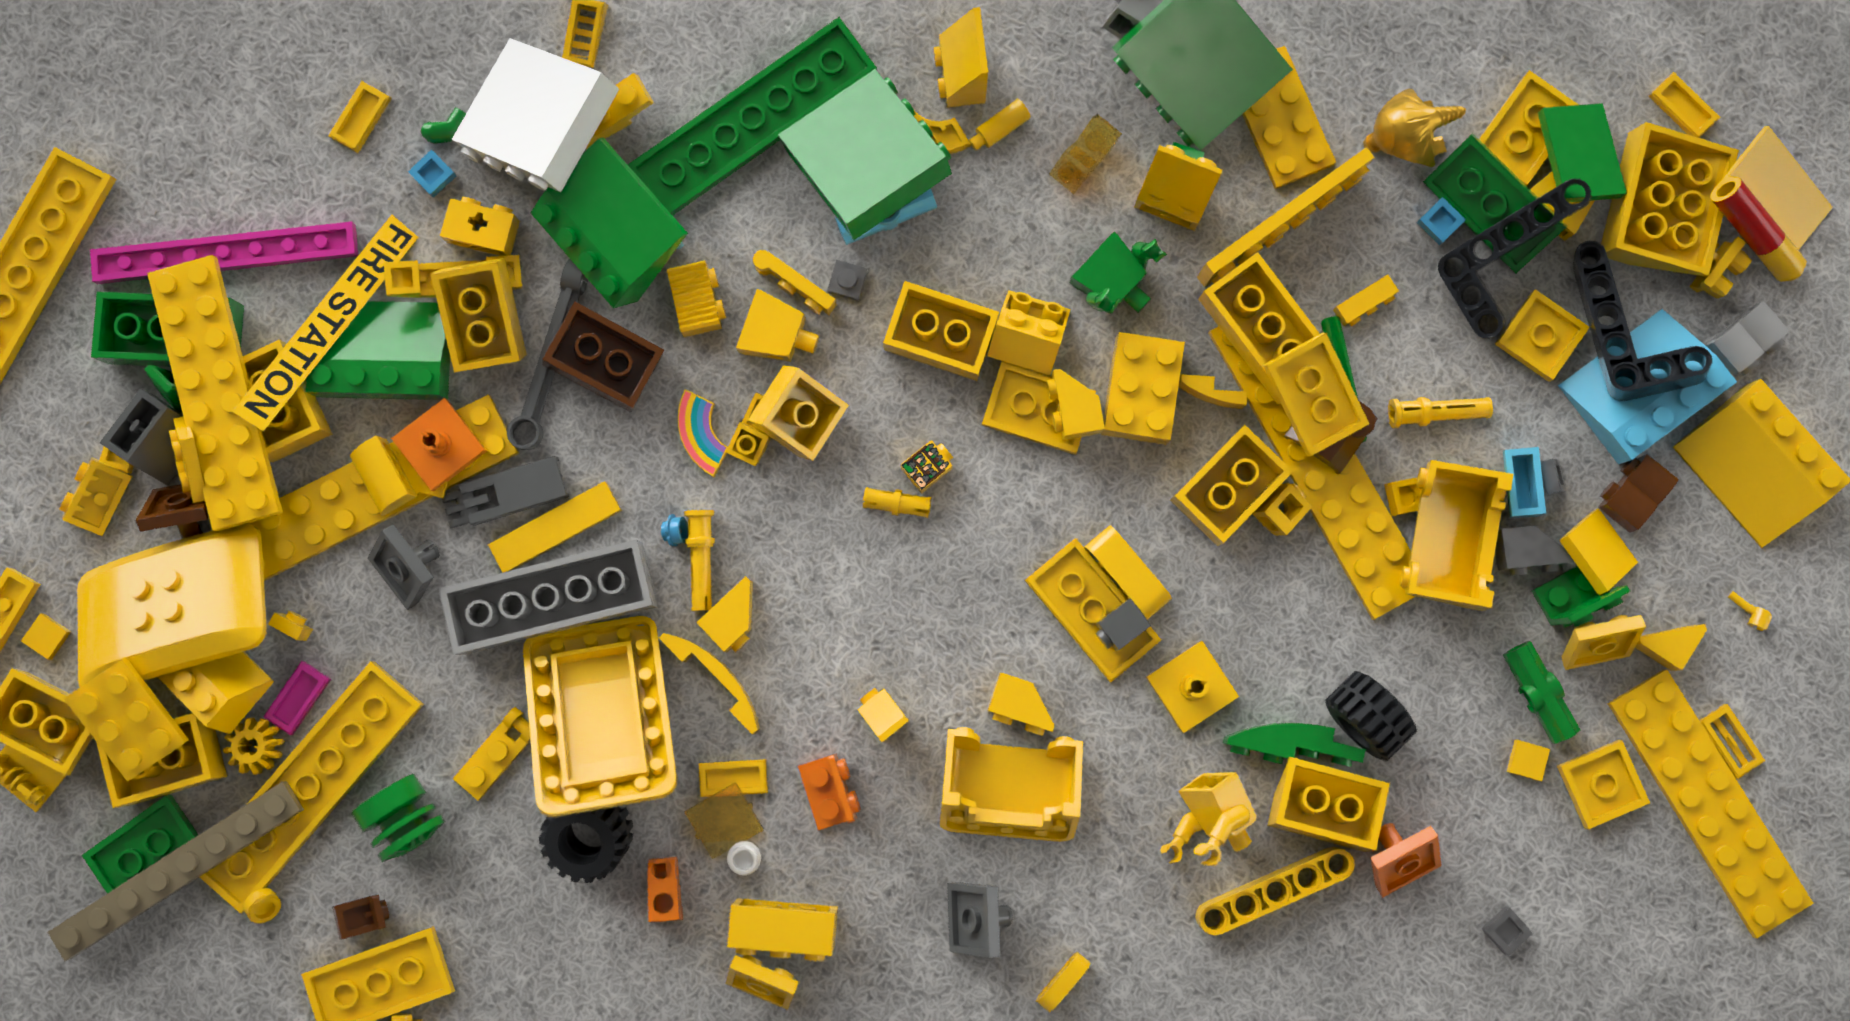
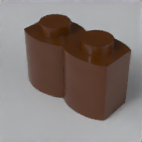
M1648 454L1638 459L1635 457L1633 460L1627 461L1620 470L1624 476L1618 483L1611 482L1600 495L1604 500L1598 508L1629 533L1639 530L1679 480Z

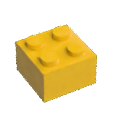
M783 365L748 421L796 456L814 461L849 405L801 369Z

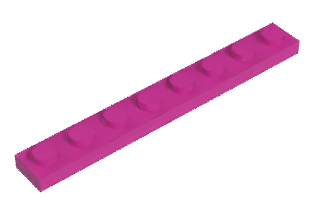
M351 221L90 249L92 282L106 284L148 279L147 273L209 255L217 257L221 271L358 257L356 224Z

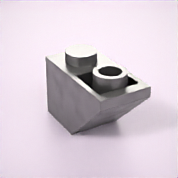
M1537 526L1498 530L1495 548L1498 571L1509 570V576L1530 574L1529 568L1542 566V573L1563 571L1562 564L1574 562L1565 548Z

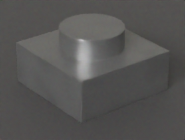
M836 260L827 292L859 301L868 268Z
M1559 459L1541 461L1543 488L1547 490V494L1565 492L1566 487Z
M1505 906L1481 928L1503 954L1507 956L1533 934L1508 906Z

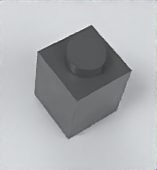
M1130 598L1096 623V626L1099 628L1096 635L1107 649L1112 646L1117 651L1144 632L1151 624Z

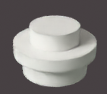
M740 841L730 848L727 862L734 873L750 875L758 869L761 863V853L759 848L752 842Z

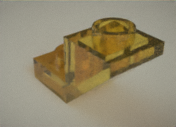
M1096 114L1089 121L1076 142L1064 151L1049 174L1075 194L1109 154L1122 133L1099 114Z

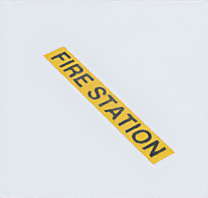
M391 215L232 412L264 431L385 280L383 262L400 261L419 237L396 217Z

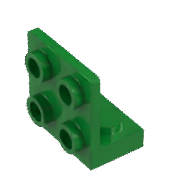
M1575 566L1531 591L1550 625L1562 624L1563 628H1566L1573 624L1577 627L1594 618L1592 612L1601 609L1606 611L1624 602L1621 597L1629 593L1630 589L1627 585L1613 587L1608 592L1599 596L1579 567Z

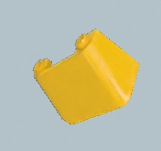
M1430 460L1426 468L1420 467L1417 487L1422 488L1409 567H1403L1400 578V586L1405 587V594L1478 611L1492 608L1494 591H1491L1490 587L1486 585L1493 582L1494 576L1491 573L1501 512L1505 509L1506 505L1505 502L1499 501H1504L1506 491H1511L1514 474Z
M959 727L948 729L940 813L941 828L956 833L1055 842L1069 841L1075 837L1080 819L1083 741L1060 736L1050 742L1047 749L980 744V736L974 733V730L971 728Z

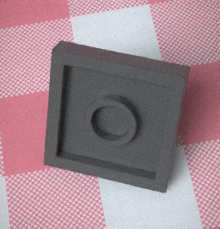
M392 524L381 531L368 556V560L404 607L409 610L419 603L434 578L425 564L436 560L440 554L437 546L429 549V547L434 545V542L429 539L412 549Z
M963 882L947 883L950 952L985 958L1000 957L999 927L1010 926L1013 921V913L1009 905L999 906L998 886Z

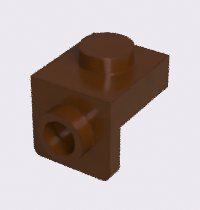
M378 894L332 906L340 940L386 928L385 920L389 919L387 903L385 900H380Z

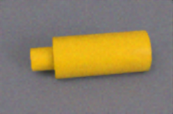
M1017 98L975 129L977 134L969 139L972 148L975 151L984 145L990 148L1031 118L1027 107Z

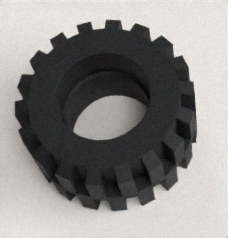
M1354 671L1325 699L1330 715L1341 729L1362 749H1366L1367 753L1380 760L1388 761L1417 733L1416 725L1405 707L1384 686L1364 673Z
M619 806L557 817L547 816L540 828L543 832L539 836V844L545 845L541 849L542 856L549 857L548 866L551 869L554 867L559 869V876L564 878L567 874L571 876L572 882L578 883L583 878L585 883H592L595 878L598 880L605 878L608 873H612L633 840V833L630 832L633 828V822L626 819L629 811L626 807L621 809ZM581 823L593 828L600 837L601 846L592 847L582 843L575 836L572 824Z

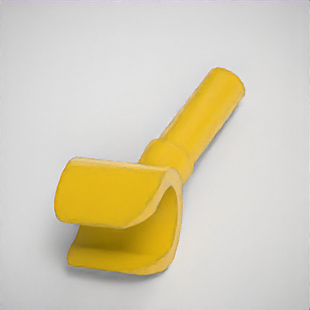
M1732 591L1728 598L1745 610V612L1751 614L1747 625L1751 627L1755 625L1759 631L1767 630L1772 620L1771 613L1766 609L1749 604Z

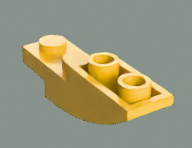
M632 73L616 84L619 91L586 149L599 138L603 137L606 139L632 124V117L654 103L639 75Z

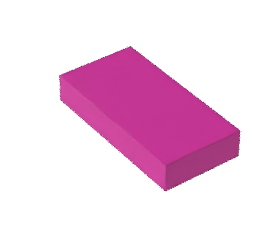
M301 661L263 717L287 734L294 735L331 679L305 661Z

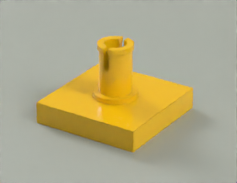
M1203 641L1193 645L1146 676V679L1182 733L1187 732L1239 697Z

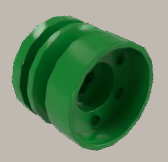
M410 774L384 788L359 805L351 813L362 832L371 831L377 827L382 831L370 843L373 848L389 842L390 845L378 854L382 863L413 851L428 841L435 831L445 823L441 815L427 822L424 819L436 809L434 804H429L419 809L415 805L426 793L415 774Z

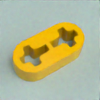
M1078 951L1075 952L1037 996L1036 1002L1050 1013L1081 979L1091 963Z

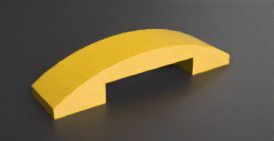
M519 255L488 256L486 260L418 264V260L383 262L386 296L436 298L431 273L439 269L505 258L512 290L521 289L522 280Z
M665 633L659 637L681 662H687L695 655L738 700L729 711L752 735L760 730L754 706L737 677L722 661L703 647L687 639Z

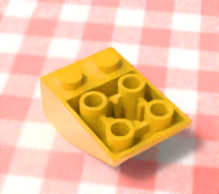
M1159 145L1134 208L1195 231L1223 170L1217 168L1216 163L1202 157L1194 159L1184 155L1185 152L1176 146L1166 145L1164 147Z

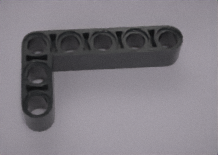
M1570 179L1445 254L1440 259L1438 272L1470 326L1479 337L1491 339L1499 336L1505 328L1506 320L1477 272L1585 208L1592 197L1590 186L1585 181ZM1573 185H1580L1585 189V198L1578 204L1568 203L1565 197L1567 189ZM1550 204L1553 206L1554 216L1549 222L1541 223L1536 219L1535 211L1539 205ZM1512 222H1519L1524 229L1522 237L1516 241L1508 240L1505 235L1507 225ZM1482 240H1488L1493 245V253L1487 259L1479 258L1475 252L1476 245ZM1452 258L1460 259L1464 265L1462 273L1456 277L1450 276L1446 271V265ZM1469 286L1477 287L1481 293V298L1475 305L1467 304L1463 298L1464 290ZM1486 314H1492L1498 320V327L1493 333H1487L1481 329L1480 321Z
M1596 241L1581 243L1576 248L1574 254L1573 271L1610 396L1618 401H1629L1702 383L1706 379L1712 365V356L1703 347L1691 346L1637 359L1606 250L1603 245ZM1590 256L1595 258L1597 263L1587 265L1581 259ZM1594 286H1600L1606 290V293L1596 295L1589 289ZM1609 316L1614 319L1615 323L1603 325L1599 322L1598 318ZM1611 346L1620 347L1624 354L1613 356L1608 353L1607 348ZM1696 361L1701 364L1703 369L1693 371L1687 368L1685 363ZM1662 369L1667 373L1668 377L1657 379L1651 375L1650 371ZM1628 377L1632 380L1633 385L1622 387L1617 384L1616 379Z

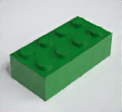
M97 291L91 358L113 365L171 367L152 294ZM228 297L241 348L244 305Z

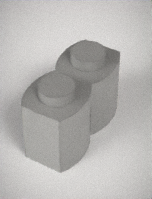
M1761 301L1744 311L1705 346L1718 356L1731 375L1741 373L1744 376L1760 364L1757 359L1764 352L1769 355L1785 343L1782 338L1789 330L1768 305Z

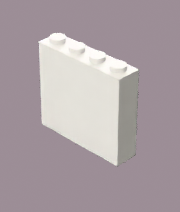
M510 38L452 140L463 148L461 153L475 162H479L481 158L483 159L482 162L498 172L504 168L507 174L519 181H523L525 177L528 178L527 181L540 190L546 191L547 187L561 192L618 93L619 88L599 71Z

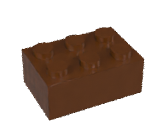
M574 301L542 358V365L631 413L659 363L664 349Z

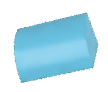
M1539 447L1504 450L1505 472L1514 474L1511 491H1507L1510 518L1538 517L1546 514Z

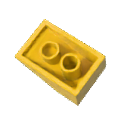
M980 7L972 8L939 35V47L933 48L935 66L942 67L943 78L937 79L939 98H946L947 108L986 102L988 66Z

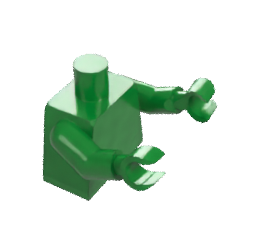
M1113 232L1072 275L1069 283L1087 295L1086 302L1097 311L1113 314L1119 305L1125 301L1139 313L1151 300L1138 287L1147 274L1145 269L1148 260L1153 259L1157 263L1167 254L1160 249L1156 239L1150 243L1136 242L1130 251L1118 234Z

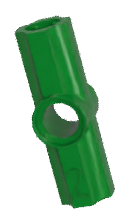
M1526 641L1504 653L1503 657L1520 685L1518 688L1519 694L1523 693L1529 703L1527 708L1536 714L1552 744L1568 740L1581 731L1563 699L1565 693L1562 685L1553 673L1547 671L1532 642Z

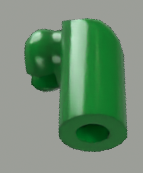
M455 107L447 121L424 123L421 127L422 137L434 144L452 142V138L466 113Z

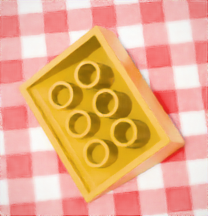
M1648 122L1628 132L1620 164L1627 194L1622 198L1611 200L1601 241L1608 259L1627 265L1705 277L1709 276L1723 219L1722 212L1710 197L1714 188L1735 164L1739 150Z
M1762 379L1745 384L1672 447L1761 548L1824 505L1850 483V478Z

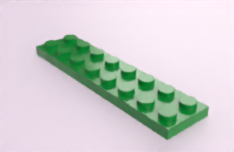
M838 17L633 160L628 166L673 216L780 141L779 133L874 69L877 71V67L841 18Z

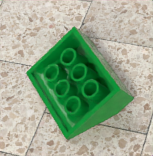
M603 137L596 140L582 154L562 191L559 192L548 187L530 212L612 308L638 302L688 234Z
M367 301L307 376L305 392L317 398L448 399L450 353L438 303Z

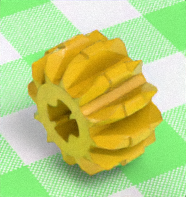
M254 717L246 718L244 724L239 723L234 729L235 734H226L224 736L227 741L231 742V747H225L222 751L225 754H233L228 764L230 766L239 764V773L245 774L251 770L253 775L261 774L263 768L267 770L274 768L275 765L272 758L277 759L283 756L280 751L275 750V746L282 745L285 742L283 739L273 738L278 733L279 728L277 726L268 728V719H260L257 722ZM250 740L257 741L258 746H254L257 749L256 752H250L249 746H252L249 743Z

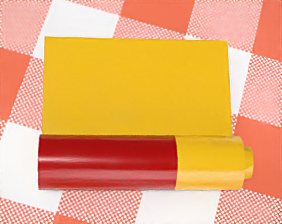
M1764 126L1714 188L1710 197L1776 280L1780 282L1796 280L1803 274L1807 261L1799 249L1833 208L1770 126Z

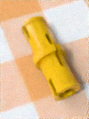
M866 487L863 501H865L863 502V508L889 511L895 516H899L902 513L929 518L932 497L905 494L903 490L895 489V492Z

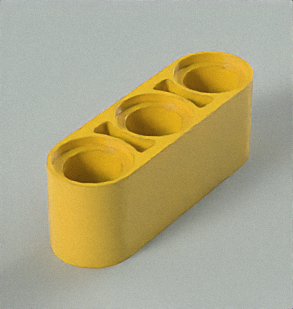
M1111 525L1084 546L1087 552H1091L1099 561L1097 564L1110 579L1113 578L1120 586L1119 590L1127 599L1131 598L1147 620L1172 600L1167 589Z

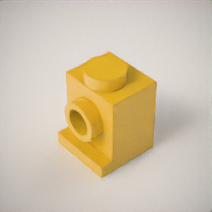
M1286 483L1281 484L1252 515L1274 536H1284L1291 532L1313 506L1305 499L1306 494L1300 487L1295 484ZM1281 503L1284 505L1283 512L1278 508Z

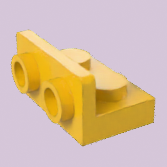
M93 457L89 464L82 462L74 480L80 482L75 493L67 492L60 505L59 510L65 512L62 520L103 536L132 475L99 462L98 459Z

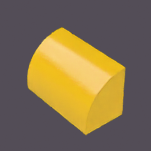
M375 435L355 448L350 454V458L381 516L418 497L387 439Z

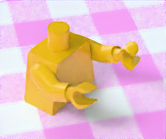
M1236 772L1203 773L1178 791L1191 812L1182 817L1173 834L1174 839L1171 843L1164 844L1160 848V852L1163 854L1169 848H1172L1175 855L1169 863L1179 862L1183 855V845L1188 844L1195 832L1204 830L1210 839L1207 843L1197 845L1194 849V854L1202 856L1211 851L1210 858L1201 864L1215 866L1221 860L1219 847L1220 845L1223 846L1227 839L1234 851L1243 850L1252 843L1245 829L1256 821L1257 816Z

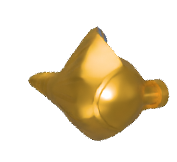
M1405 89L1390 99L1378 113L1374 124V132L1364 139V147H1367L1371 153L1382 150L1384 153L1394 155L1400 159L1433 168L1435 166L1434 157L1447 152L1443 138L1441 136L1433 138L1434 131L1463 117L1466 108L1462 106L1434 107L1432 100L1423 102L1413 89Z

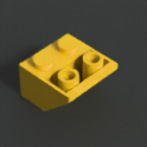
M1008 290L987 356L1050 376L1071 309L1062 307L1055 302H1045L1033 298L1023 292Z

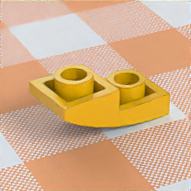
M755 392L742 422H739L726 450V453L755 467L771 440L770 436L748 421L764 396L758 392Z

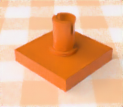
M443 398L391 438L433 492L487 452L486 448L446 398Z
M1393 823L1383 825L1380 829L1379 840L1386 850L1370 858L1375 886L1382 898L1442 866L1439 838L1431 826L1403 840Z

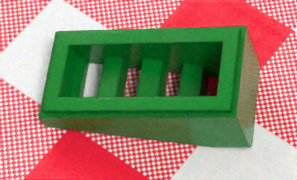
M148 365L144 370L158 392L175 410L181 413L182 409L173 373L154 365Z

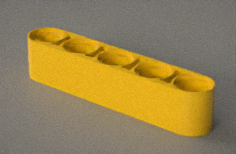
M1337 847L1325 848L1202 903L1196 910V922L1209 935L1216 936L1226 933L1347 879L1354 871V858L1343 849ZM1340 854L1343 859V866L1337 872H1332L1329 868V860L1332 856ZM1310 868L1313 875L1312 880L1309 884L1301 886L1298 882V874L1302 869ZM1272 882H1279L1282 887V892L1276 899H1269L1267 896V888ZM1241 896H1249L1251 907L1244 913H1238L1235 906L1236 901ZM1213 909L1218 910L1221 916L1218 924L1212 927L1206 926L1204 921L1206 913Z

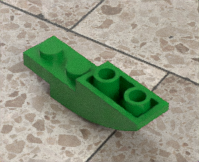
M1273 723L1239 730L1224 736L1223 739L1224 744L1231 745L1230 752L1250 756V752L1253 750L1264 753L1262 760L1283 764L1284 758H1294L1296 747L1300 748L1298 755L1318 759L1319 754L1322 753L1332 756L1331 763L1348 767L1352 766L1353 761L1363 763L1366 749L1333 742L1335 728L1314 724Z

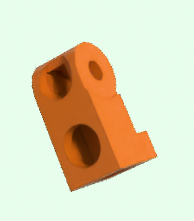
M677 857L649 859L647 873L648 922L683 920Z

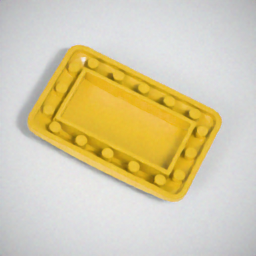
M248 523L218 532L210 531L159 545L86 572L81 577L77 588L79 687L124 657H127L145 681L257 647L264 640L267 631L262 536L260 531Z
M635 616L582 625L526 639L523 644V659L535 798L540 812L549 817H557L654 800L670 795L677 786V774L658 631L655 622L646 616Z

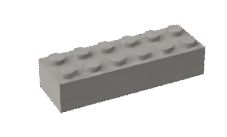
M637 539L439 588L453 655H467L523 641L528 638L658 607L644 546Z

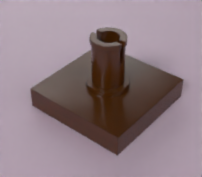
M181 484L153 489L136 518V523L140 532L177 525L181 539L202 534L203 532L198 521L207 520L209 515L205 501L193 503L191 493H183Z

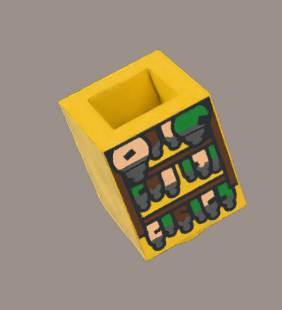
M930 440L903 462L900 467L922 494L952 470L953 465L949 461L953 457L942 443L936 446Z

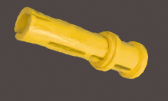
M1418 397L1416 401L1401 402L1396 398L1390 399L1388 403L1389 424L1392 428H1399L1403 424H1418L1420 427H1425L1431 421L1488 419L1493 414V403L1490 397L1430 401L1428 398Z
M714 510L684 511V516L688 517V538L685 539V544H687V548H690L691 611L710 610L712 608L710 547H714L715 538L712 537L711 517L714 516Z

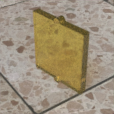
M736 782L684 812L696 831L695 838L701 839L712 859L730 850L735 843L746 841L764 831L763 826L752 810L753 803L746 800Z

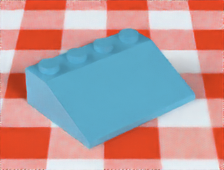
M1663 309L1630 332L1637 359L1691 346L1703 347L1710 352L1712 365L1706 379L1702 383L1629 401H1618L1611 397L1607 391L1597 356L1558 385L1618 464L1633 460L1737 383L1718 356ZM1611 346L1607 349L1608 353L1613 356L1624 354V351L1617 346ZM1696 361L1685 363L1690 370L1699 371L1703 369L1701 364ZM1662 369L1650 371L1651 375L1657 379L1668 377L1667 373ZM1628 377L1616 379L1617 384L1622 387L1633 385L1632 380Z

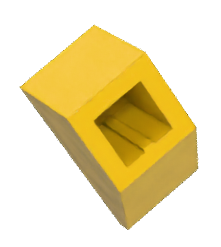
M1061 369L1053 370L1051 374L1052 379L1047 380L1049 399L1056 400L1057 412L1052 413L1055 432H1061L1063 440L1102 434L1105 426L1099 396Z
M1000 672L987 710L994 713L992 719L1008 725L1012 724L1013 719L1026 723L1024 730L1041 736L1044 735L1045 730L1053 732L1055 725L1034 684Z

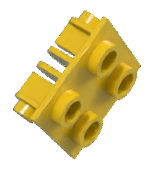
M5 745L0 752V784L34 812H38L65 779L66 775Z

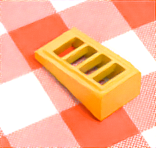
M572 0L562 58L594 68L608 4L595 0ZM581 9L596 12L595 18L581 16ZM578 22L594 25L593 31L577 28ZM575 34L590 37L591 44L574 41ZM572 47L588 50V60L577 58L585 56L571 54Z

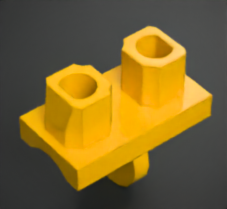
M1739 236L1733 242L1724 241L1721 246L1717 242L1709 276H1697L1689 287L1696 293L1705 291L1716 299L1726 296L1733 287V283L1722 275L1726 268L1734 275H1738L1745 271L1752 262L1751 258L1742 250L1746 242Z

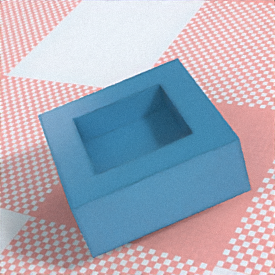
M432 149L408 171L433 198L457 176Z
M1442 197L1416 223L1441 245L1466 219Z

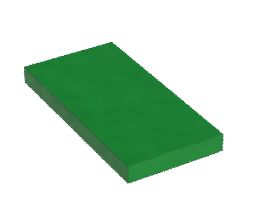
M1473 133L1423 181L1439 199L1443 197L1466 219L1464 223L1476 235L1538 199ZM1545 204L1539 205L1535 211V217L1541 223L1549 222L1554 216V212ZM1561 221L1500 259L1517 274L1554 240L1567 225ZM1512 222L1505 229V235L1510 241L1519 240L1524 233L1523 226L1519 222ZM1482 240L1493 251L1492 243L1488 240Z

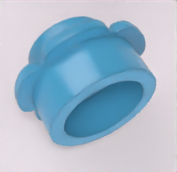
M674 514L669 515L668 520L664 521L661 525L662 538L664 541H668L670 546L676 547L678 544L685 543V539L688 538L686 519L684 517H676Z

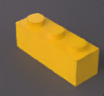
M1387 274L1336 306L1333 311L1340 318L1343 326L1349 324L1352 327L1361 321L1360 316L1365 313L1370 316L1379 310L1377 306L1381 303L1387 305L1395 300L1394 295L1399 290Z

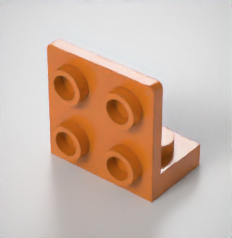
M837 753L798 766L818 831L846 821L851 823L856 820V813L860 812L861 807L855 790L849 792L845 781L851 777L845 758L838 759Z

